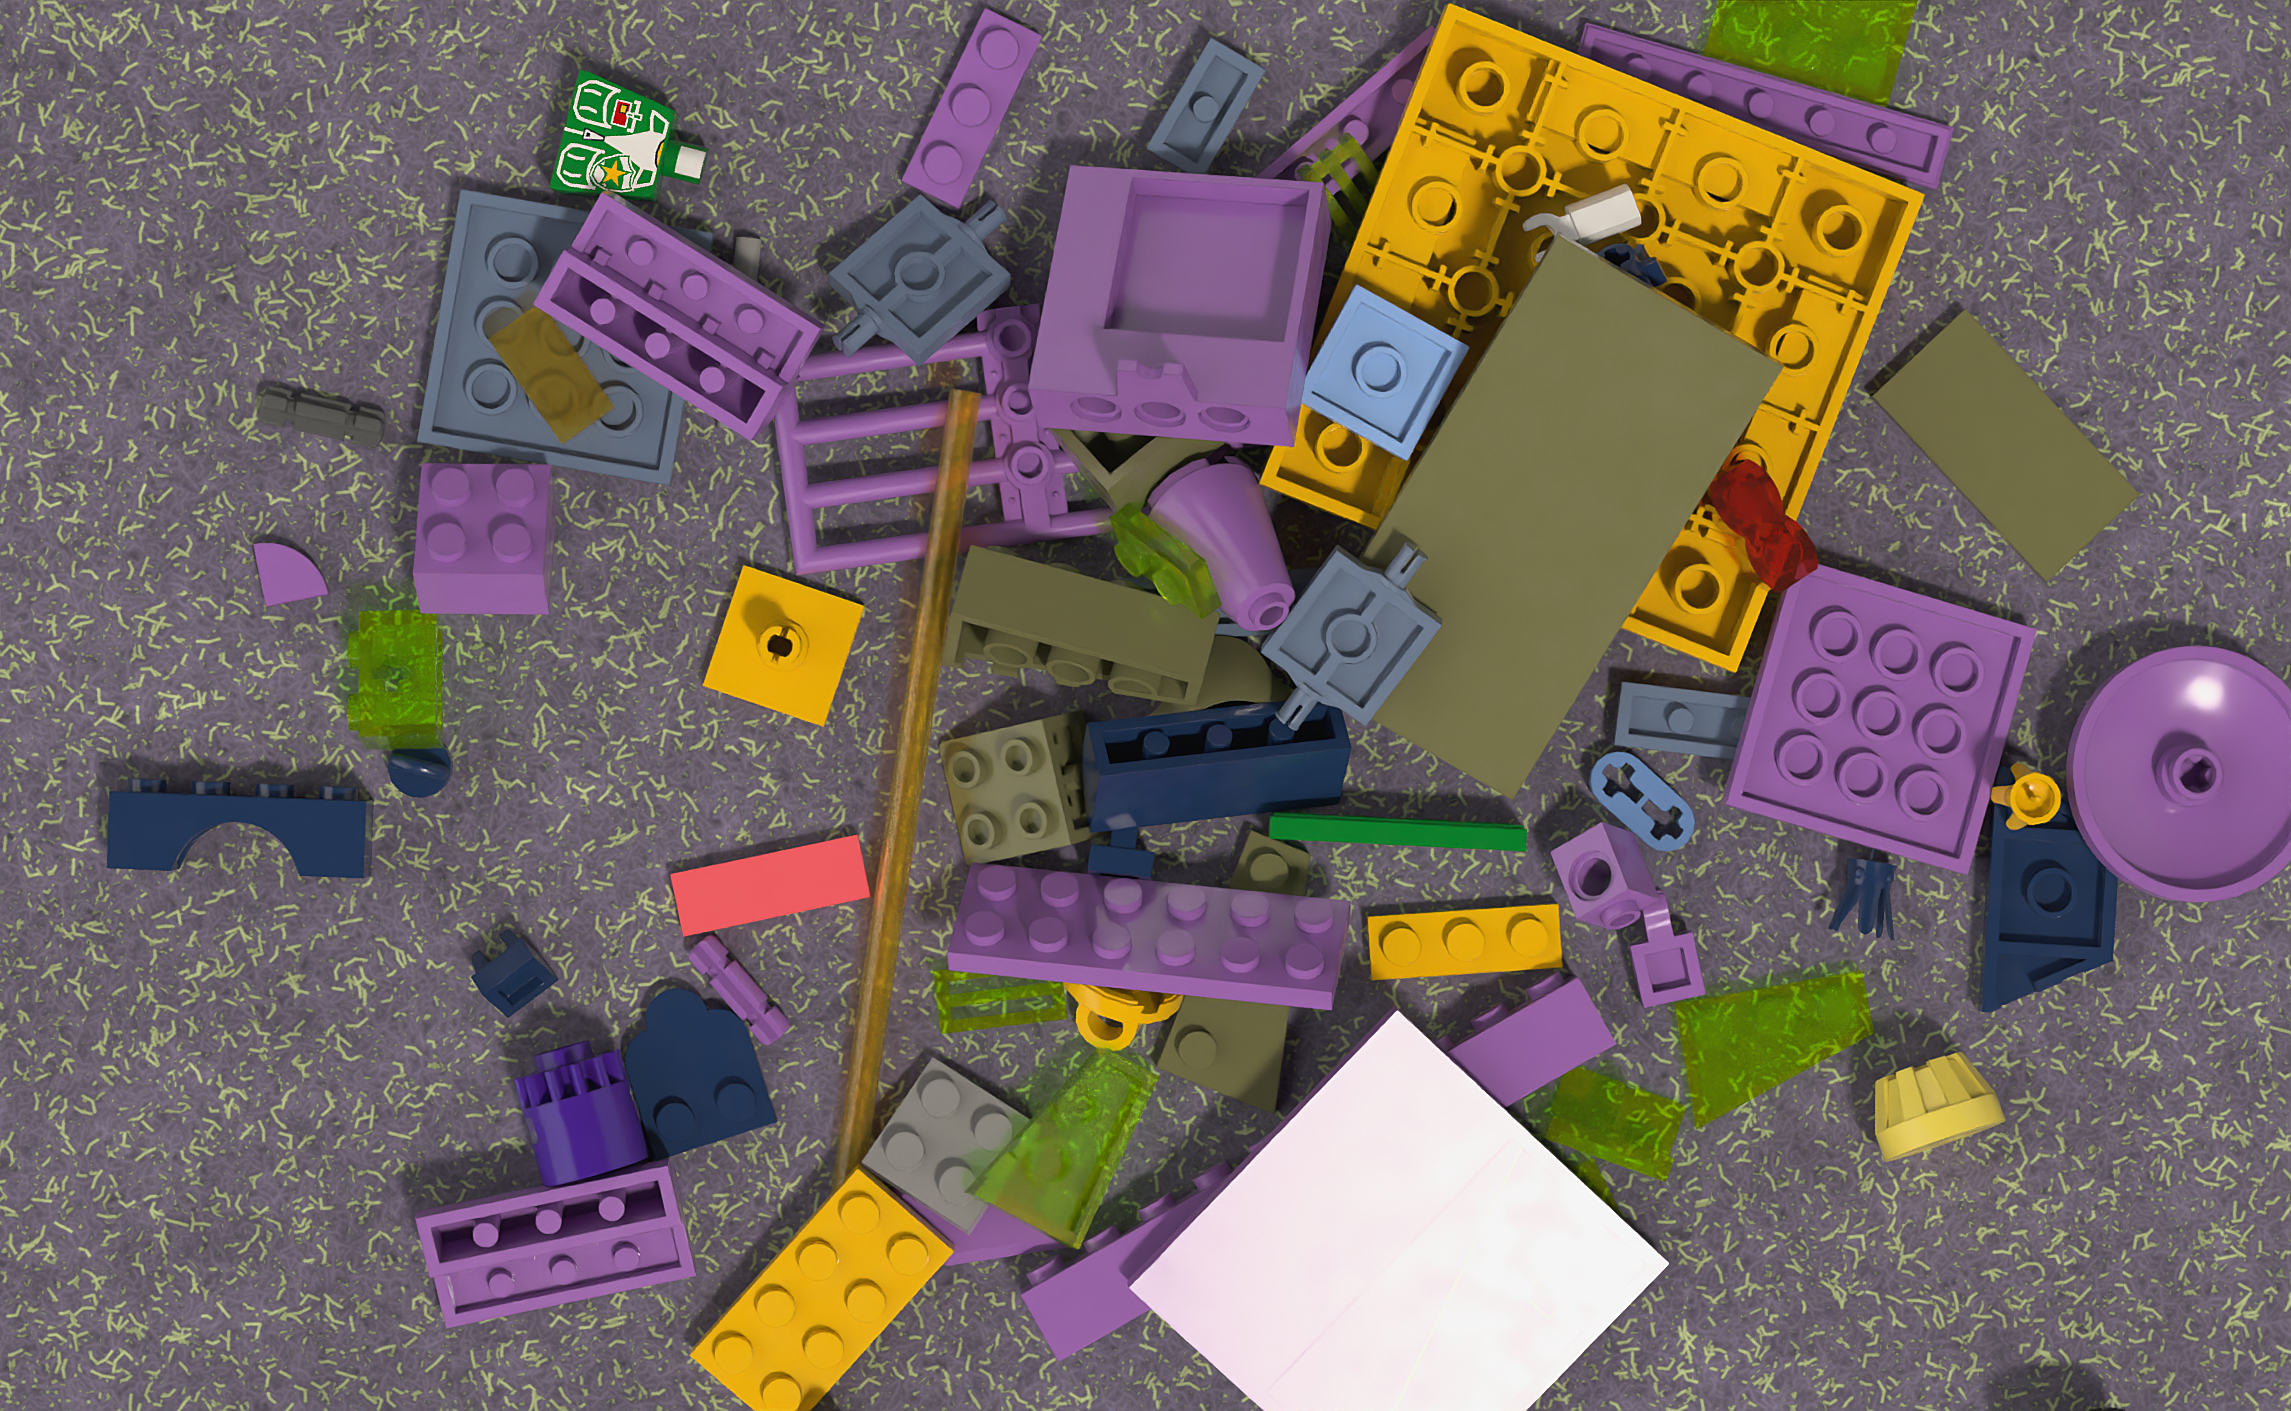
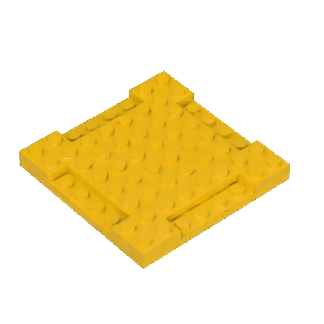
M1448 3L1442 11L1397 125L1398 129L1314 339L1307 370L1356 284L1470 348L1407 461L1396 457L1301 404L1294 447L1271 445L1258 477V484L1375 531L1538 265L1534 256L1542 251H1546L1554 238L1553 233L1547 227L1540 226L1530 231H1524L1522 224L1530 217L1540 213H1550L1557 217L1565 216V206L1622 184H1627L1640 213L1641 225L1584 247L1597 254L1605 247L1613 244H1627L1632 248L1642 244L1650 258L1656 257L1667 277L1665 283L1654 288L1781 361L1783 364V369L1620 628L1728 672L1736 673L1925 194Z

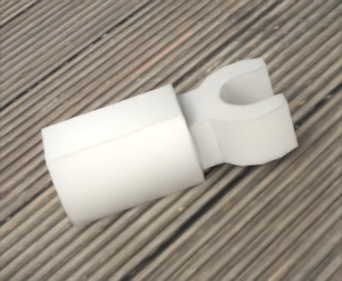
M1622 184L1565 206V216L1557 217L1550 213H1540L1530 217L1522 224L1524 231H1530L1543 226L1551 230L1554 237L1557 232H1560L1582 246H1587L1641 225V216L1629 186ZM1542 251L1534 256L1536 263H1539L1546 251Z

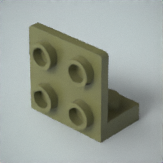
M1083 709L940 743L939 750L967 865L971 866L972 862L983 864L1068 846L1111 834V831L1094 833L1089 831L1082 774L1083 744L1086 732Z

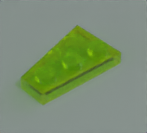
M1717 0L1702 56L1887 108L1918 0Z
M1861 969L1673 1003L1696 1129L1874 1033L1864 974Z
M1097 1047L964 1193L1068 1248L1079 1250L1159 1076L1108 1048Z

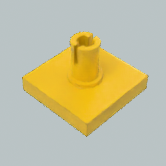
M743 565L703 686L824 727L865 606Z

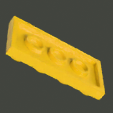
M858 1163L691 1349L690 1356L754 1411H811L954 1253L955 1245Z

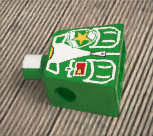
M579 70L549 188L555 193L597 198H599L603 191L609 189L625 200L658 202L664 176L700 185L707 163L709 148L674 139L680 117L676 111L591 72Z

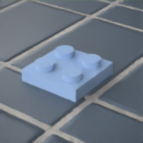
M1356 284L1307 370L1301 404L1396 457L1407 461L1470 347Z

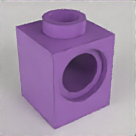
M1600 822L1550 852L1575 917L1578 920L1608 930L1620 929L1635 922L1641 916L1640 910L1659 900L1633 832ZM1611 870L1610 884L1603 892L1604 879Z

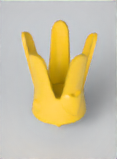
M2015 763L2012 765L2011 771L2016 782L2010 786L1993 787L1990 799L1994 803L2011 807L2013 813L2006 821V826L2011 830L2021 829L2027 824L2035 825L2049 822L2057 813L2061 803L2060 790L2054 778L2050 775L2046 776L2037 771H2032L2025 764Z

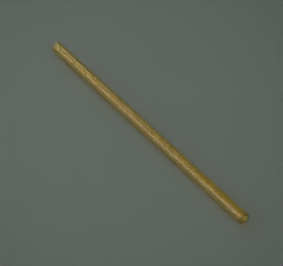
M951 388L949 391L830 1194L858 1163L862 1165V1160L869 1151L982 393Z

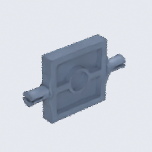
M921 194L910 202L829 273V285L850 303L857 313V316L832 336L836 347L840 351L843 349L845 356L851 357L854 352L877 334L882 338L892 341L918 366L922 365L1011 286V274L987 253L982 242L996 228L1007 221L1006 215L1000 206L996 208V203L988 200L982 208L963 223L958 219L941 213Z
M1406 541L1387 569L1383 571L1379 568L1367 566L1337 544L1295 600L1286 619L1273 629L1261 645V653L1285 669L1297 686L1282 708L1275 714L1283 724L1289 719L1288 727L1297 731L1318 701L1325 705L1340 708L1364 726L1368 724L1442 626V618L1416 601L1407 587H1405L1423 562L1428 559L1422 550L1418 548L1415 552V545Z

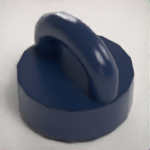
M415 734L403 738L393 747L388 757V773L391 782L400 792L410 797L425 798L439 793L447 786L453 774V759L449 749L441 740L431 735Z

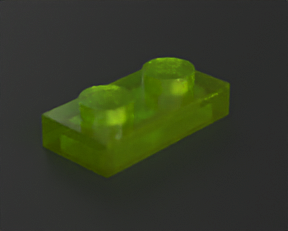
M1130 503L1109 517L1118 540V544L1114 546L1115 554L1122 566L1132 576L1139 577L1141 574L1154 583L1158 592L1169 604L1177 606L1181 603L1200 619H1204L1222 605L1204 558Z

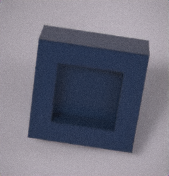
M1138 826L1112 830L1110 847L1091 844L1088 874L1151 881L1154 852L1136 850Z
M504 930L499 935L506 944V951L492 961L480 950L475 952L471 959L476 973L471 976V979L482 996L509 1018L559 979L547 962L523 939L517 937L510 930Z

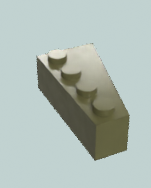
M970 545L950 615L941 665L963 669L966 658L993 662V674L1019 678L1021 668L1045 670L1054 677L1056 684L1080 688L1081 685L1092 684L1095 679L1107 680L1108 687L1114 694L1195 707L1221 612L1207 609L1202 602L1193 598L1174 597L1170 599L1145 592L1141 586L1130 581L1112 580L1107 582L1085 576L1080 570L1068 564L1050 563L1045 565L1020 558L1016 552L1005 547L988 546L982 548Z

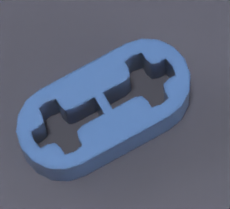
M1613 751L1605 753L1595 760L1588 778L1591 793L1600 804L1641 841L1655 850L1667 852L1679 849L1689 841L1694 832L1695 825L1691 808L1638 758L1629 753ZM1626 763L1633 769L1628 780L1642 793L1635 803L1620 791H1616L1611 796H1608L1602 790L1607 783V779L1602 774V771L1608 764L1619 769ZM1648 800L1658 809L1665 812L1673 806L1679 810L1680 814L1675 822L1681 831L1675 838L1665 833L1658 839L1651 835L1650 831L1655 823L1641 809Z

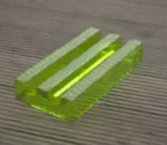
M1346 132L1337 139L1339 144L1332 150L1326 147L1317 154L1318 161L1311 166L1306 163L1296 172L1303 181L1323 182L1321 179L1329 173L1362 220L1368 203L1340 164L1350 158L1372 191L1380 174L1355 138ZM1324 184L1331 221L1351 248L1357 230Z
M948 968L933 970L941 1034L1068 1019L1063 982L1050 981L949 994L948 982L999 975L951 971ZM1052 995L1053 1007L952 1019L951 1007Z

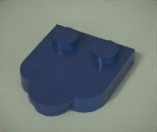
M672 988L658 994L651 1001L646 1012L645 1024L647 1030L639 1033L630 1042L625 1053L626 1071L655 1160H662L778 1122L746 1022L742 1021L732 1010L726 1008L708 1009L702 998L688 989Z

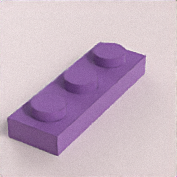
M984 9L901 180L903 183L956 209H960L1042 41V35L991 10Z

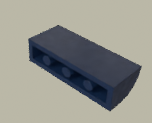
M1286 701L1087 723L1083 744L1082 774L1089 831L1094 833L1134 826L1146 827L1339 804L1352 749L1342 710L1318 701L1297 731L1288 727L1289 719L1283 724L1275 715Z

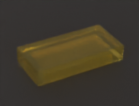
M534 306L488 338L562 445H565L616 409L553 317L538 307Z

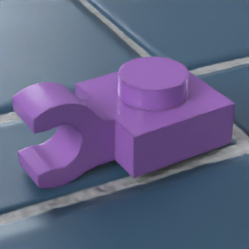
M1661 889L1656 890L1659 900L1640 910L1646 939L1628 943L1639 998L1643 1008L1706 994L1693 932L1685 930L1673 933L1665 893Z

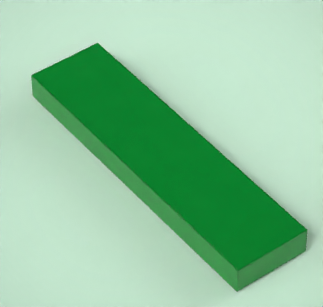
M1272 812V814H1269L1268 837L1269 839L1526 852L1527 829L1521 824Z

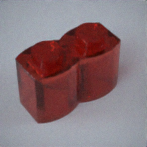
M1749 459L1736 460L1716 474L1701 498L1703 507L1711 521L1723 533L1734 538V548L1739 564L1755 585L1768 593H1781L1818 569V558L1810 537L1795 520L1783 514V504L1779 490L1772 478L1761 466Z

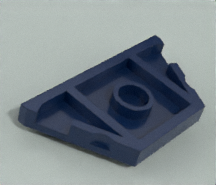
M1998 766L1993 787L2013 785L2016 780L2011 769ZM2061 799L2057 813L2049 822L2035 825L2027 824L2018 830H2011L2006 826V821L2013 813L2011 807L1994 803L1991 800L1978 1011L1994 1012L2001 1009L2003 1005L2034 992H2041L2062 983L2063 980L2081 972L2086 973L2113 961L2118 877L2111 873L2087 846L2072 815L2070 803Z

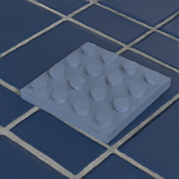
M464 189L460 190L417 442L661 485H672L686 400L533 305L563 250L571 247L590 211ZM666 225L712 254L714 233Z

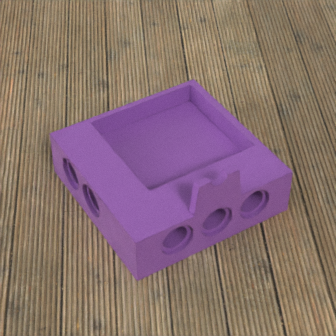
M1070 165L1028 384L1029 396L1039 427L1294 447L1332 225L1324 183Z

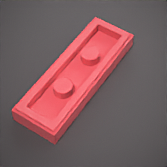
M858 834L670 874L683 937L871 897Z

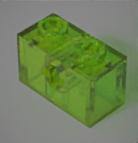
M420 610L359 611V630H350L348 633L350 669H359L358 693L348 694L347 718L349 731H358V737L366 750L443 748L444 642L443 621L439 614L420 613ZM393 668H401L407 678L399 680L397 692H389L383 682L392 678Z

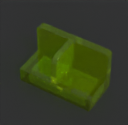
M1577 1066L1562 1075L1541 1134L1550 1141L1666 1182L1675 1159L1670 1155L1686 1109L1681 1103Z

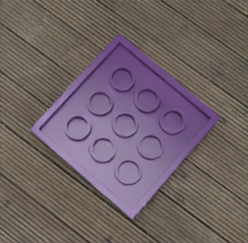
M1797 557L1790 558L1721 804L1951 872L1968 875L2037 629Z

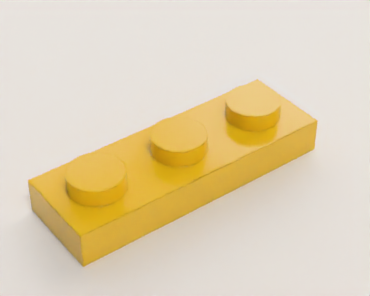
M1558 903L1367 916L1371 980L1563 967Z

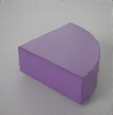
M253 544L266 607L331 594L322 571L303 553L281 544Z

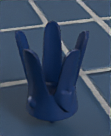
M1871 848L1869 860L1847 858L1846 884L1828 929L1838 931L1842 921L1856 905L1859 898V931L1864 935L1869 934L1875 926L1876 938H1880L1883 932L1885 911L1887 933L1889 938L1894 940L1890 889L1897 866L1876 862L1877 850Z

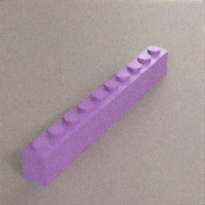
M1555 971L1525 989L1530 997L1526 1002L1510 1011L1501 1002L1470 1020L1475 1031L1454 1043L1448 1034L1436 1038L1433 1042L1505 1108L1616 1045L1582 982L1575 974L1563 979L1560 972ZM1268 1135L1248 1147L1249 1151L1252 1153ZM1226 1160L1215 1164L1192 1179L1197 1187L1196 1190L1176 1201L1172 1194L1167 1192L1137 1210L1142 1219L1140 1222L1122 1232H1119L1115 1223L1111 1224L1081 1242L1087 1251L1066 1264L1057 1255L1026 1273L1031 1284L1021 1289V1297L1058 1361L1065 1359L1151 1310L1145 1302L1129 1289L1127 1281L1238 1166L1230 1169Z

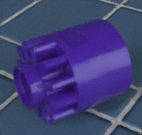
M590 1040L566 1045L534 1055L538 1071L514 1079L524 1119L527 1121L532 1139V1149L544 1186H555L591 1177L633 1164L650 1156L635 1102L631 1097L630 1085L619 1049L594 1055Z

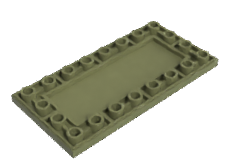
M1557 232L1358 558L1367 566L1385 571L1406 541L1415 545V552L1419 548L1427 555L1428 559L1423 562L1405 587H1407L1416 601L1442 618L1441 628L1371 719L1513 800L1783 369L1782 362L1564 234Z

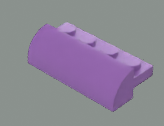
M609 189L600 194L571 247L563 250L533 303L534 306L750 441L757 438L777 414L799 380L800 376L798 373L826 327L822 322Z
M670 1158L615 1169L555 1186L546 1187L539 1185L419 1210L415 1216L429 1277L434 1278L446 1328L694 1277L697 1272L683 1211L681 1188Z

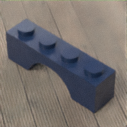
M128 778L127 790L109 791L106 867L109 869L160 871L180 869L190 848L203 834L227 822H241L258 826L270 832L282 842L290 853L299 876L367 878L371 876L374 800L358 799V787L320 786L319 798L294 797L295 785L256 783L255 795L230 794L231 782L192 781L191 793L166 792L167 780Z

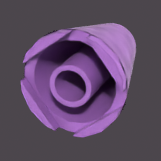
M1224 456L1229 464L1212 466L1206 458L1193 461L1170 474L1152 492L1147 501L1152 509L1147 523L1142 518L1140 522L1142 534L1154 553L1242 629L1259 631L1275 628L1286 619L1293 606L1295 593L1261 486L1258 484V478L1248 464L1236 457Z

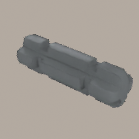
M273 386L267 387L260 402L259 419L266 424L285 428L286 422L294 423L293 430L344 441L345 435L353 437L352 443L371 448L378 447L384 436L386 415L382 411L360 407L358 413L352 411V404L301 393L300 399L293 398V391Z

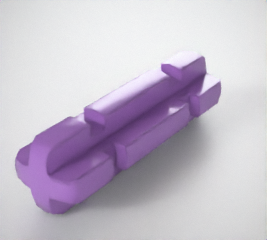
M713 935L706 936L690 950L688 954L689 960L702 975L706 972L713 979L709 983L742 1021L746 1018L752 1024L749 1029L759 1041L766 1046L773 1044L788 1031L790 1027L789 1020L776 1005L773 1008L770 1007L766 1002L769 997L737 960L733 962L729 960L726 956L729 951L719 939Z

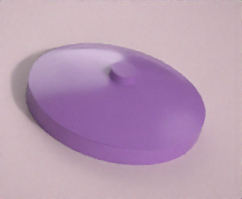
M2183 646L2153 652L2133 660L2108 677L2096 689L2080 713L2071 735L2066 761V785L2072 815L2079 832L2096 858L2121 881L2143 893L2164 900L2188 903L2211 902L2236 897L2254 890L2279 873L2291 861V690L2285 683L2253 659L2233 651L2209 646Z

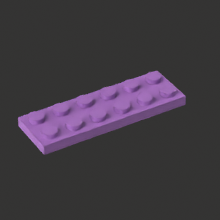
M972 862L947 951L948 970L1332 1010L1351 920V901Z

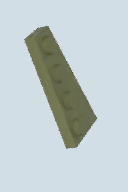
M1250 830L1228 889L1305 896L1310 853L1275 839H1269L1265 835ZM1184 995L1156 1067L1275 1115L1289 1006Z

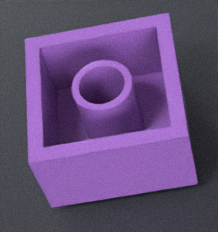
M422 463L413 566L420 613L549 615L556 521V499L550 464Z

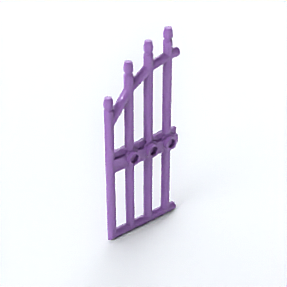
M1321 284L1317 311L1327 309L1335 285ZM1039 303L982 311L976 316L978 331L956 334L923 363L930 364L982 356L987 395L800 420L794 386L774 416V424L796 576L969 552L970 545L982 548L988 546L1008 547L1140 528L1141 518L1147 523L1152 510L1149 504L1126 523L1110 507L1068 512L1063 474L1080 471L1065 451L1059 449V444L1047 428L1039 427L1028 392L1029 378L1041 321ZM894 343L860 347L851 357L845 356L843 350L809 354L798 373L800 378L797 382L916 366L917 364ZM978 421H991L996 458L809 483L804 445ZM1224 442L1220 448L1206 459L1212 466L1216 465L1229 451L1265 447V445ZM997 483L1000 485L1004 521L829 546H817L812 509Z

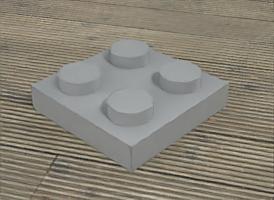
M933 1057L862 1160V1165L965 1234L970 1235L1039 1133L1040 1127Z

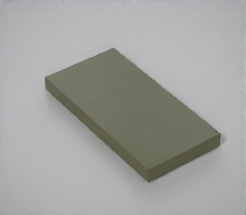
M1963 309L1870 396L2043 582H2048L2140 495L1966 309Z

